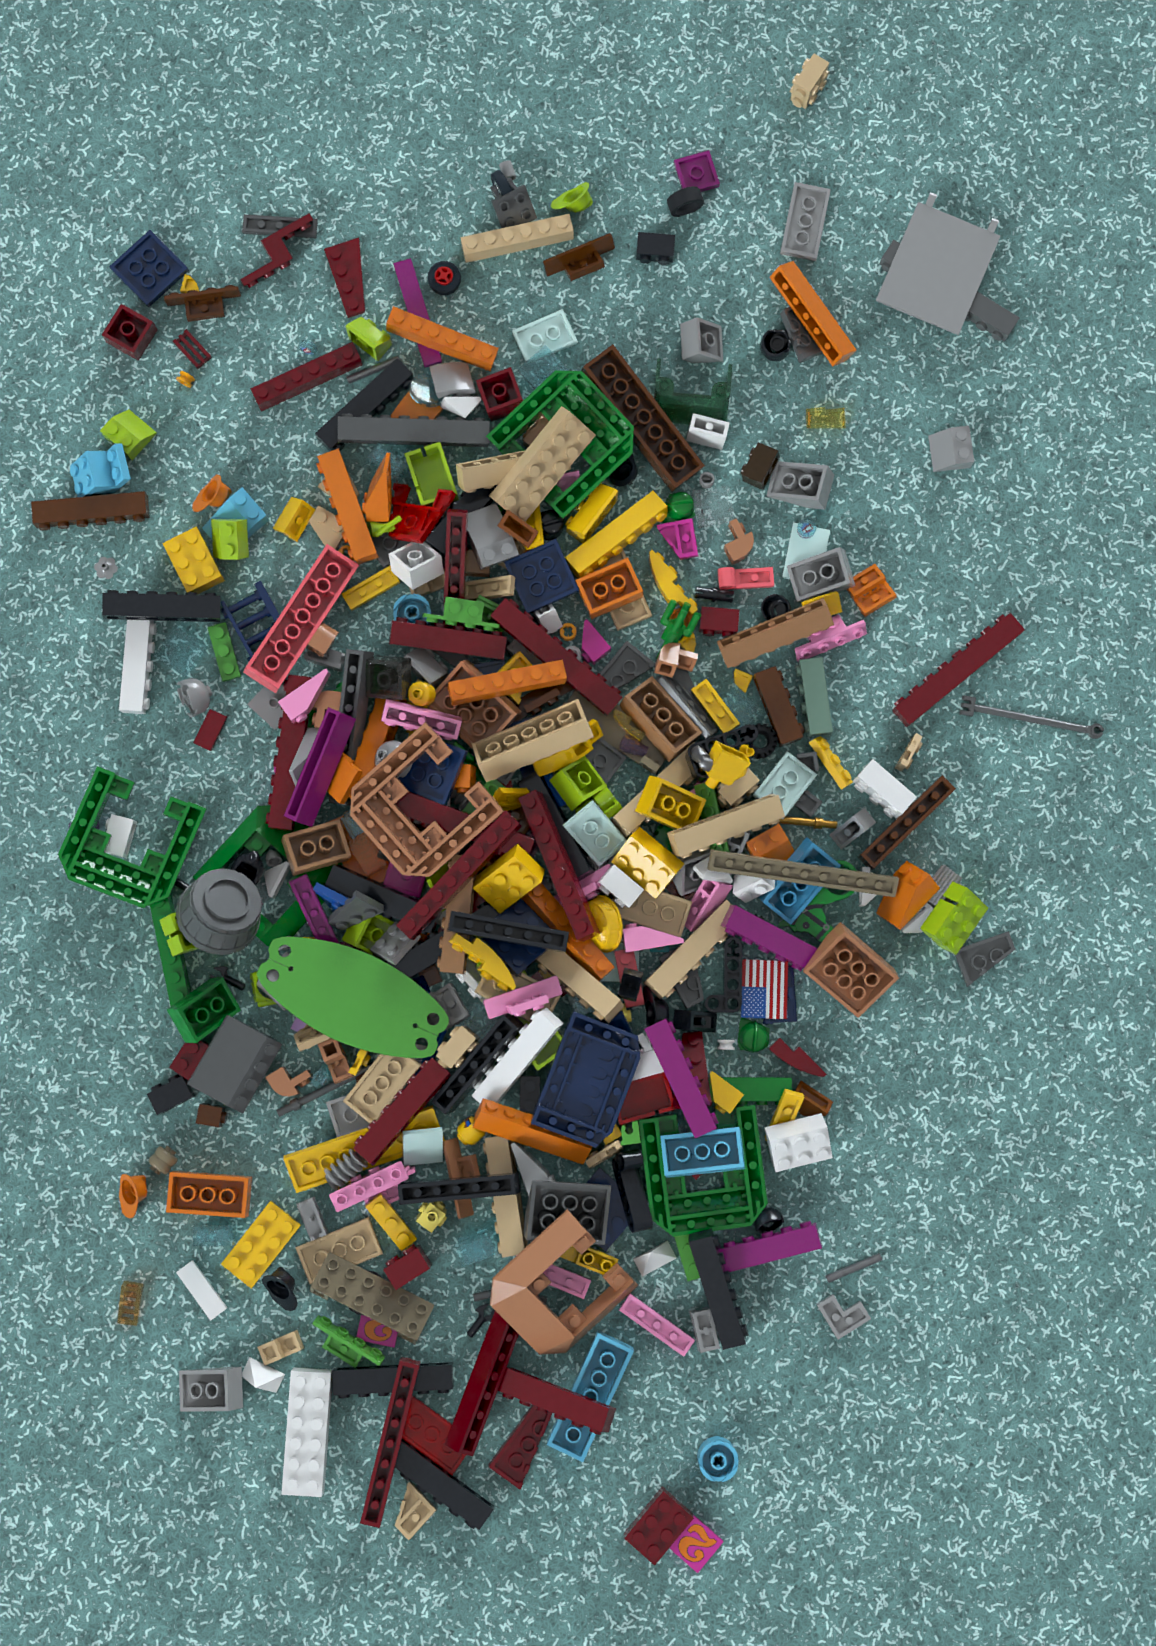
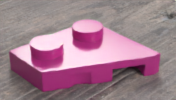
M692 518L657 525V529L680 560L699 556Z

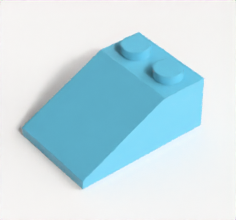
M242 487L224 502L202 529L212 539L211 519H247L249 538L270 520Z

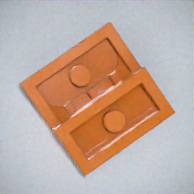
M413 386L395 408L391 418H399V416L405 415L410 416V419H418V416L436 419L443 408Z
M876 564L855 575L853 579L856 586L847 589L864 617L896 598V593L886 582V577Z
M344 752L341 755L327 790L339 804H345L351 794L352 787L357 783L363 772L355 765V761Z

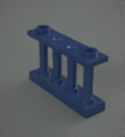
M261 581L254 584L257 589L254 591V594L229 607L224 600L220 602L223 606L220 609L225 619H230L250 656L247 658L248 662L254 655L250 646L263 640L272 626L248 639H245L241 630L266 616H272L275 623L280 616ZM257 600H263L266 605L263 607V610L236 623L232 615L234 612Z

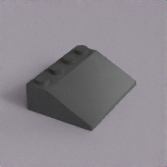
M226 1015L187 1084L224 1105L244 1113L282 1044L271 1036Z
M532 1180L524 1221L523 1234L526 1240L533 1241L568 1209L596 1240L594 1244L605 1245L611 1185Z

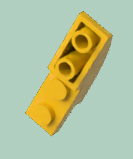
M651 550L649 552L650 568L660 593L668 604L671 599L675 600L677 605L679 604L681 607L684 602L691 604L689 612L693 616L698 611V605L692 598L688 599L684 595L685 591L679 584H674L678 578L677 571L671 565L669 567L666 565L664 557L659 552L655 553Z
M591 719L588 722L594 736L593 738L534 762L532 765L537 775L543 776L562 769L594 749L592 744L603 736L598 721Z
M457 933L452 935L448 941L453 944L451 947L460 953L462 951L469 955L468 958L473 962H481L477 970L481 972L480 975L489 981L491 979L498 983L497 986L506 992L516 988L508 968L487 944L479 938H474L472 942H469Z
M571 1246L560 1256L602 1275L618 1263L619 1260L593 1247H589L581 1255Z

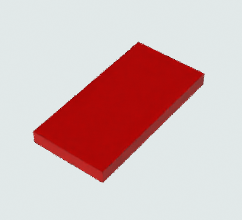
M413 1395L402 1439L450 1475L454 1474L466 1457L465 1454L458 1453L445 1445L452 1423Z

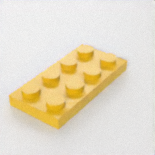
M270 1201L221 1265L252 1289L300 1228L301 1224L274 1202Z

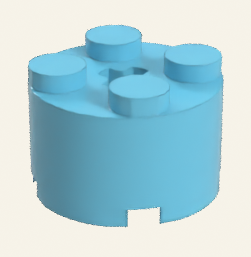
M419 594L401 596L395 602L393 608L394 620H396V617L407 618V622L415 623V620L426 621L427 617H422L423 613L432 614L428 601ZM416 612V616L410 618L409 613L414 614Z
M720 1436L710 1437L698 1449L697 1461L700 1470L710 1481L724 1482L731 1479L737 1472L738 1454L733 1444L726 1438ZM716 1456H717V1457H720V1456H721V1460H722V1461H721V1462L715 1461V1460H714V1457H716Z

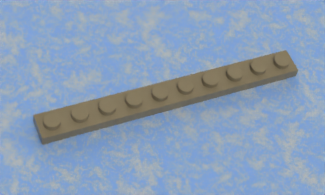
M712 849L707 869L710 871L889 897L896 896L899 878L895 876Z

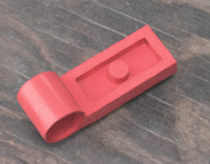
M773 567L747 569L719 568V589L774 587Z
M625 949L614 951L620 984L624 968L638 971L634 952L625 953ZM641 985L635 1002L624 999L626 1008L645 1005Z

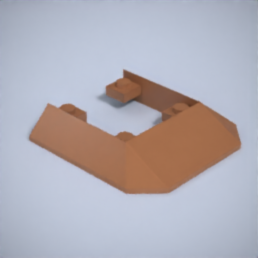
M425 722L352 787L350 816L402 875L431 877L502 814L504 810L484 786L477 782L464 794L476 810L448 835L436 821L432 822L422 832L417 829L396 805L409 792L397 777L425 752L437 765L441 764L453 753L441 737Z
M568 1209L492 1278L491 1307L539 1355L566 1353L638 1286L636 1281L616 1263L603 1275V1278L610 1286L583 1312L572 1304L558 1317L537 1296L551 1283L543 1272L571 1246L582 1255L596 1242Z

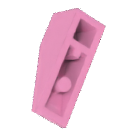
M324 669L278 701L293 723H300L308 717L307 714L312 710L330 677L327 669Z
M703 880L691 899L692 905L685 927L690 932H694L724 902L733 885Z
M637 923L625 925L626 929H623L622 934L625 953L684 943L683 938L644 926L637 927Z

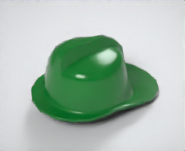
M685 492L669 494L665 502L668 507V514L662 522L670 523L693 518L696 514L692 497Z
M741 1018L738 1032V1047L740 1050L751 1053L763 1050L769 1044L770 1028L757 1023L756 1020L751 1021L747 1018Z

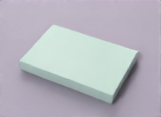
M563 309L512 331L527 365L578 343Z
M793 523L782 578L790 579L787 570L788 565L826 552L830 530L812 527L814 532H810L809 536H803L802 532H800L803 524Z
M787 751L753 794V797L759 799L769 794L779 795L786 816L818 774Z
M593 800L563 824L564 828L599 867L616 854L627 841L624 835Z

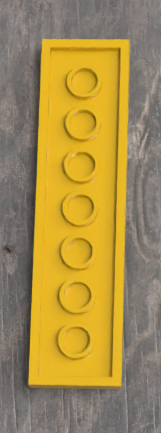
M433 1105L423 1108L404 1131L440 1127ZM364 1128L284 1155L283 1160L296 1193L328 1183L325 1178L324 1169L327 1168L331 1171V1163L338 1166L336 1159L339 1158L341 1161H344L342 1156L344 1153L350 1156L348 1150L352 1149L355 1151L353 1149L355 1147L354 1142L360 1135L364 1136L368 1129ZM403 1132L374 1166L367 1162L368 1167H363L362 1171L402 1158Z

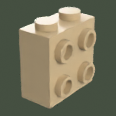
M813 54L810 59L807 58L805 60L802 72L800 74L797 73L792 81L793 86L790 90V93H792L790 100L798 108L803 107L806 109L809 104L813 105L817 98L818 90L822 91L827 83L826 78L830 72L828 71L829 62L816 54Z
M749 767L746 775L734 781L732 785L728 786L721 783L716 789L718 791L716 793L718 805L722 809L725 807L728 810L731 807L739 806L744 800L742 797L745 794L749 797L757 790V784L760 780Z
M456 1026L449 1034L451 1036L450 1040L442 1042L437 1048L439 1052L436 1055L439 1058L437 1062L445 1069L460 1067L467 1059L465 1057L467 1053H471L479 1044L478 1040L480 1038L467 1026Z

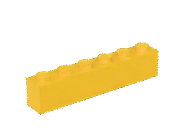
M651 491L565 557L572 573L579 579L593 573L599 566L603 567L612 556L619 555L624 547L628 544H633L641 534L649 532L657 522H662L668 514L667 505L654 491Z

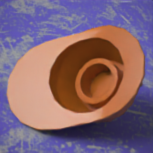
M215 475L199 492L192 504L193 511L200 512L208 505L220 507L228 499L232 490L221 482L220 475Z
M122 1174L119 1190L121 1210L125 1217L133 1218L136 1215L138 1203L147 1196L146 1177L144 1175L129 1176Z

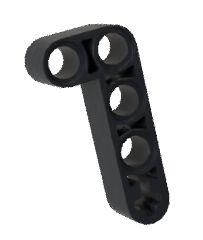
M750 724L690 745L685 759L694 780L702 783L709 776H702L698 773L699 764L692 759L690 754L693 747L700 746L709 754L711 750H709L708 745H714L715 741L739 750L743 744L750 746L758 737L757 728ZM747 732L748 735L751 734V738L749 736L744 737L745 733ZM726 739H733L735 744L729 745L726 742Z
M737 937L728 938L723 945V995H710L704 1000V1008L711 1013H734L741 1008L742 942ZM731 941L738 945L734 949V955L738 954V957H727V954H731V948L728 947ZM729 960L737 962L736 970L732 971L728 968ZM730 979H734L737 982L735 990H730L727 986ZM714 998L717 1000L718 1006L716 1009L709 1008V999ZM731 998L737 1001V1007L734 1010L727 1006V1002Z
M639 1149L618 1153L612 1159L614 1176L628 1227L632 1233L652 1229L653 1227L652 1216L638 1170L643 1165V1157Z

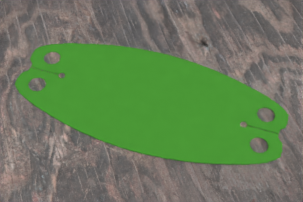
M280 937L271 942L268 949L269 959L260 965L257 977L268 993L298 1019L334 1040L365 1051L404 1058H425L434 1055L438 1046L437 1037L439 1033L447 1028L449 1018L440 1004L404 973L370 954L338 943L303 937ZM288 945L291 948L290 955L287 957L280 956L278 952L279 947ZM292 966L294 968L293 971H289L288 967ZM271 969H275L279 973L278 980L274 982L269 981L266 976L267 972ZM430 1013H436L440 1020L438 1024L430 1025L427 1022V1016ZM414 1023L418 1025L417 1028H413ZM418 1038H425L428 1041L426 1049H417L415 1043Z

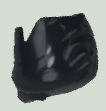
M782 329L768 330L760 342L761 353L768 360L775 362L783 360L789 354L792 347L787 330Z
M257 851L242 853L236 857L231 866V870L244 874L255 885L261 879L265 868H263L264 865Z

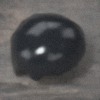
M778 594L767 596L761 604L762 615L767 621L791 611L788 599Z
M772 1207L764 1208L754 1221L755 1229L760 1234L764 1231L776 1230L784 1223L781 1212ZM773 1222L770 1227L764 1226L765 1223Z

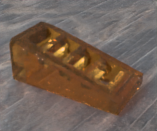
M123 1282L120 1293L118 1324L137 1326L143 1283ZM125 1298H136V1301L125 1300ZM124 1305L135 1307V1309H126L124 1308ZM123 1313L134 1314V1318L123 1317Z

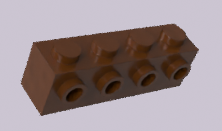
M776 666L755 673L752 678L771 727L776 732L779 747L801 740L804 729L795 717L797 716L795 706L790 704L789 699L791 696L789 690L783 686L782 681H784L782 672L780 670L777 671Z

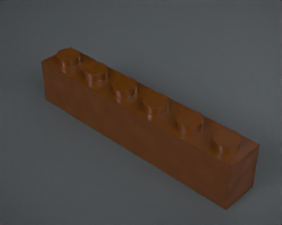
M145 491L31 502L32 524L43 531L50 530V527L56 526L60 529H67L69 525L87 527L88 523L106 525L110 521L122 524L126 523V520L133 519L135 522H143L145 518H150L148 495Z
M943 775L940 776L901 816L892 822L857 856L858 859L866 867H870V871L873 870L956 788Z

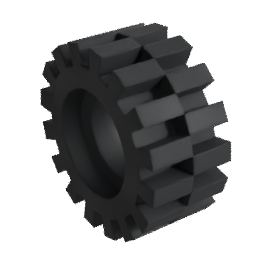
M761 723L753 724L757 728L758 734L766 737L767 745L764 748H757L753 744L750 745L749 748H753L755 751L751 757L764 759L774 752L777 747L778 738L771 726L768 727L767 724L761 725ZM746 732L744 737L749 736L751 738L752 735H748Z

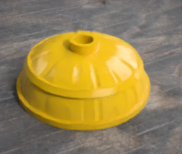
M598 895L592 900L587 901L601 933L591 938V940L602 953H609L617 949L621 942L623 934L622 918L618 907L609 897Z

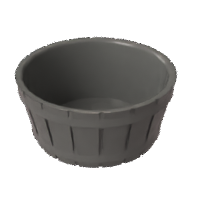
M231 869L211 870L192 882L178 899L176 907L178 927L183 932L184 937L202 951L217 955L236 953L244 949L245 946L247 947L256 936L260 925L262 901L257 887L244 874Z

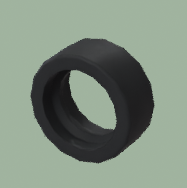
M692 186L674 192L667 199V204L671 215L680 217L700 209L704 204V199L700 188Z

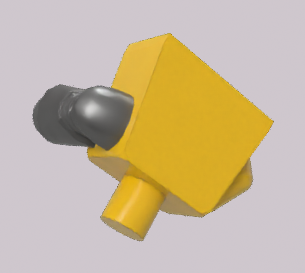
M715 741L709 754L700 746H695L691 750V757L699 764L700 769L704 770L709 776L705 784L709 788L715 789L719 782L729 786L737 779L745 776L751 764L749 757L753 756L755 751L753 748H749L748 745H741L738 751Z

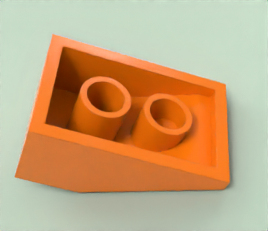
M390 453L385 454L369 484L368 492L364 493L362 514H366V522H389L392 507Z
M779 823L745 844L747 851L752 856L787 861L795 852Z
M907 860L893 874V876L899 878L896 896H883L876 912L877 915L899 930L940 889L930 874Z

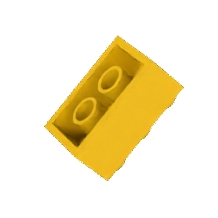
M197 526L162 543L186 592H195L198 595L225 581Z
M649 775L635 812L676 830L699 820L706 799L662 778Z
M641 827L628 838L611 861L655 899L666 889L684 866L680 859Z
M517 844L476 876L473 889L501 914L542 882L545 869Z

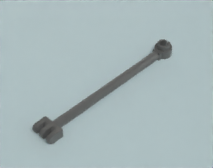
M962 696V700L969 701V704L961 703V707L967 708L968 711L960 710L959 715L973 717L974 712H980L1088 734L1092 739H1098L1103 735L1104 729L1102 725L1097 723L1085 726L975 704L976 697ZM1094 728H1098L1101 732L1096 734Z

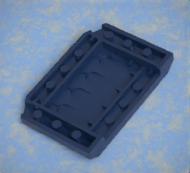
M573 1011L533 1112L531 1124L596 1148L603 1139L612 1133L640 1061L638 1035Z

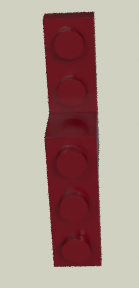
M310 213L261 240L260 243L271 262L241 278L240 282L243 287L248 285L251 288L259 283L257 280L263 276L267 279L275 274L274 270L280 267L283 270L291 265L290 261L293 258L282 239L285 238L287 241L295 236L294 232L297 230L305 231L310 228V223L313 222Z

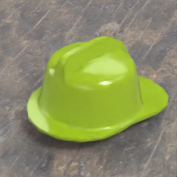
M582 183L564 192L552 201L551 208L561 209L566 207L574 213L584 211L593 204V200L588 192L589 183Z

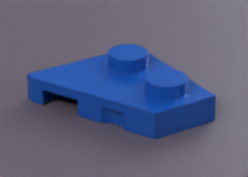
M319 883L315 884L313 890L331 908L332 912L338 907L345 905L347 897Z

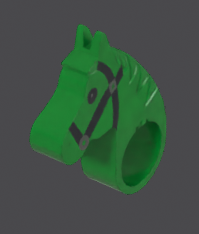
M835 860L848 870L857 871L849 862ZM823 887L791 925L783 920L779 923L778 927L789 926L794 933L806 932L822 943L825 937L834 929L826 924V916L822 907L846 899L855 891L837 895Z

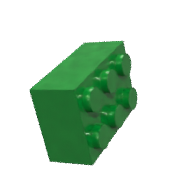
M213 977L169 1007L167 1011L185 1043H197L221 1026L226 1015L233 1017L241 1009L224 978Z

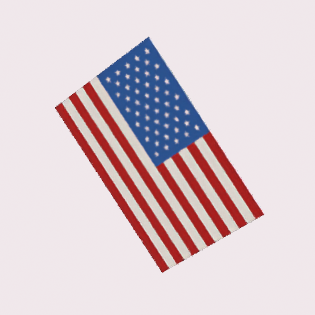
M742 959L741 1018L787 1019L788 961L783 963L773 960Z

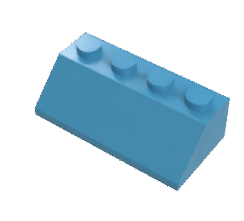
M808 837L787 860L834 868L841 867L839 863ZM775 880V889L758 898L791 925L823 887Z

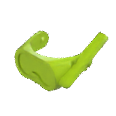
M397 516L389 523L384 524L376 522L366 523L371 536L379 537L385 532L393 531L395 525L402 521V518Z
M257 971L250 973L254 1002L257 1003L258 1007L275 1005L276 1003L272 999L265 998L258 991L256 985L258 980Z

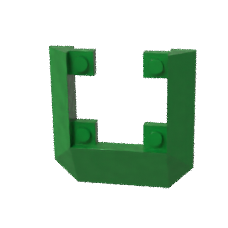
M555 370L486 437L502 455L524 451L516 440L542 415L550 421L561 406L570 411L596 435L580 454L591 467L564 492L556 484L544 498L552 509L564 519L633 454L634 426L582 371Z
M97 766L58 853L68 879L140 908H145L169 898L207 808L189 801L187 803L171 796L163 815L180 822L166 854L163 855L147 849L141 865H135L105 853L112 835L96 829L110 795L128 801L135 782Z
M271 805L257 806L195 873L193 878L197 880L208 871L226 869L245 848L249 851H257L261 858L273 846L287 858L281 840L283 835L292 833V831L270 829L268 824H266L267 812L270 813ZM295 822L294 832L310 827ZM333 865L307 872L313 888L316 883L325 886ZM306 873L293 876V877L290 879V881L293 880V879H295V878H297V877H299V876H302V875H304V874H306ZM318 896L319 901L322 905L324 901ZM296 900L274 925L264 915L260 914V925L256 936L268 947L276 938L293 937L307 922L298 901Z
M755 1105L736 1106L730 1114L727 1112L722 1114L717 1109H714L719 1122L716 1124L717 1129L740 1127L745 1169L722 1172L724 1186L686 1191L684 1176L667 1178L664 1175L660 1136L679 1134L677 1114L653 1116L638 1120L652 1221L670 1235H688L710 1228L713 1231L751 1226L768 1204Z

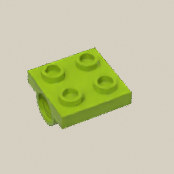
M607 787L592 797V800L608 818L614 817L623 808ZM587 800L585 803L576 808L575 813L579 812L592 800Z

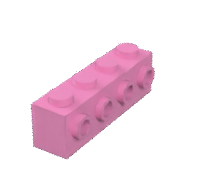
M386 698L381 721L389 726H404V729L410 731L417 730L426 722L441 738L457 740L462 718Z

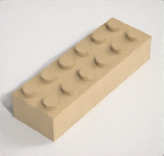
M561 406L489 497L506 511H511L526 522L596 435L570 411Z
M576 699L472 743L478 767L485 781L488 782L526 765H531L540 759L550 757L559 751L569 749L578 743L586 742L594 736L579 699Z

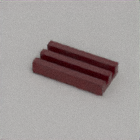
M187 329L184 331V334L178 336L177 340H173V343L197 369L212 358ZM187 336L206 356L204 359L185 339ZM181 341L201 361L200 363H197L192 358V356L181 346Z

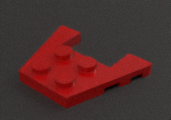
M394 483V497L391 502L393 514H390V521L397 516H400L402 521L395 525L393 531L389 532V537L395 540L423 544L455 498L456 493L452 490L438 489L432 507L408 504L406 500L411 488L406 484Z

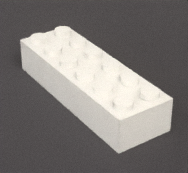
M295 1367L291 1370L281 1495L322 1497L324 1494L333 1382L332 1370Z

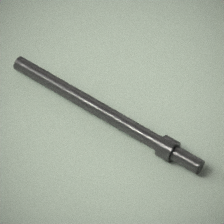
M373 1062L369 1063L367 1067L363 1066L354 1077L337 1084L333 1081L299 1099L291 1100L289 1104L277 1109V1114L281 1117L293 1110L295 1112L301 1109V1106L356 1079L357 1076L366 1072Z

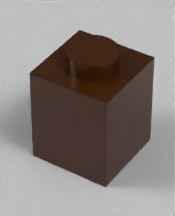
M199 1104L196 1124L222 1127V1123L225 1124L227 1121L228 1112H225L226 1107Z

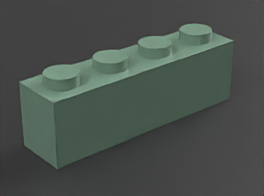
M823 657L799 660L798 665L795 666L796 677H800L801 683L798 684L799 696L802 695L803 703H800L801 713L805 714L806 721H803L804 733H808V737L831 735L833 728Z

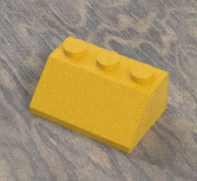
M600 484L588 495L589 498L586 502L582 501L577 508V514L567 520L565 524L567 526L566 532L582 544L586 542L618 501L617 489Z

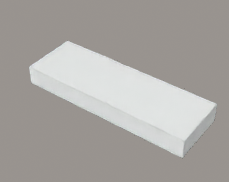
M194 1260L176 1272L210 1321L227 1309V1306Z

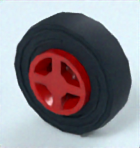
M440 261L430 268L428 283L435 293L450 295L459 288L461 274L453 263Z

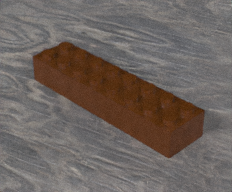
M613 344L583 366L581 371L634 426L633 442L671 492L702 470L705 465Z

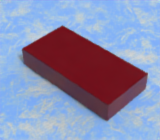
M209 709L193 743L212 751L228 717Z

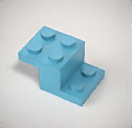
M115 443L107 451H86L70 465V474L74 480V490L77 497H87L93 494H112L131 479L122 444Z

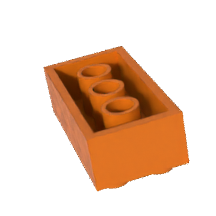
M172 1171L169 1174L166 1212L246 1218L249 1216L252 1176Z

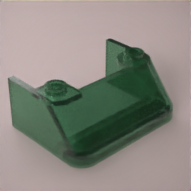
M657 358L654 399L673 424L690 425L693 413L726 422L731 390L732 364L728 365L726 382L715 383L712 387L711 395L675 393L673 381L667 377H660L661 359Z

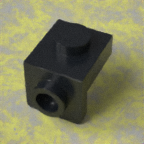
M624 968L617 996L635 1002L644 972Z

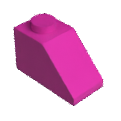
M586 619L583 628L581 649L583 653L581 656L587 663L591 662L595 665L611 652V647Z

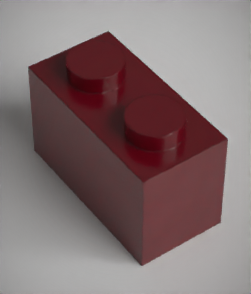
M702 606L700 610L702 616L699 623V632L709 637L714 636V634H722L724 638L738 633L740 609Z

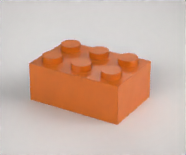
M628 557L575 580L591 620L643 597V589Z

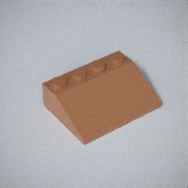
M466 659L461 661L435 690L436 698L428 707L431 710L461 717L462 723L458 736L473 749L472 743L507 729L522 711L506 696L452 706L448 692V682L483 675Z
M841 922L825 937L803 969L805 974L857 1018L899 979L895 968Z

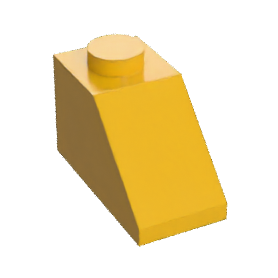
M710 1071L708 1075L712 1101L716 1104L714 1108L722 1114H725V1112L730 1114L744 1094L715 1072Z

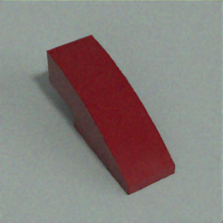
M777 1038L767 1048L778 1059L799 1071L820 1077L827 1075L799 1046L792 1051L781 1038Z

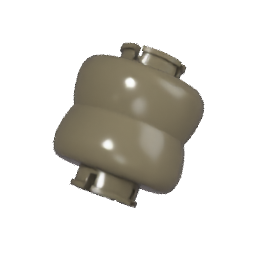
M167 1145L165 1148L162 1146L157 1147L155 1153L148 1160L151 1164L149 1168L158 1175L161 1172L168 1174L171 1167L177 1163L178 1159L174 1156L176 1152Z

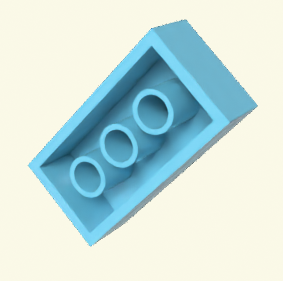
M740 1127L716 1129L696 1139L692 1132L660 1136L664 1175L667 1178L745 1169Z

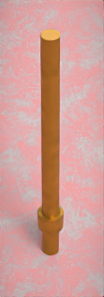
M785 816L784 819H779L781 824L812 826L813 829L837 828V821L823 820V818L818 817L809 819Z

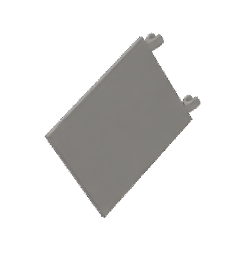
M930 193L926 204L918 202L876 301L959 335L1001 237L994 233L999 220L992 218L987 230L932 208L937 195Z

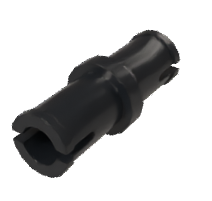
M696 586L695 591L703 592V594L695 593V598L709 599L711 602H733V598L726 597V595L734 596V591L720 590L717 587L712 589Z

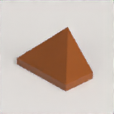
M509 510L506 511L497 525L527 548L530 547L538 534L536 529Z
M800 1080L795 1089L796 1092L803 1093L804 1095L799 1113L803 1116H812L822 1113V1116H826L833 1101Z

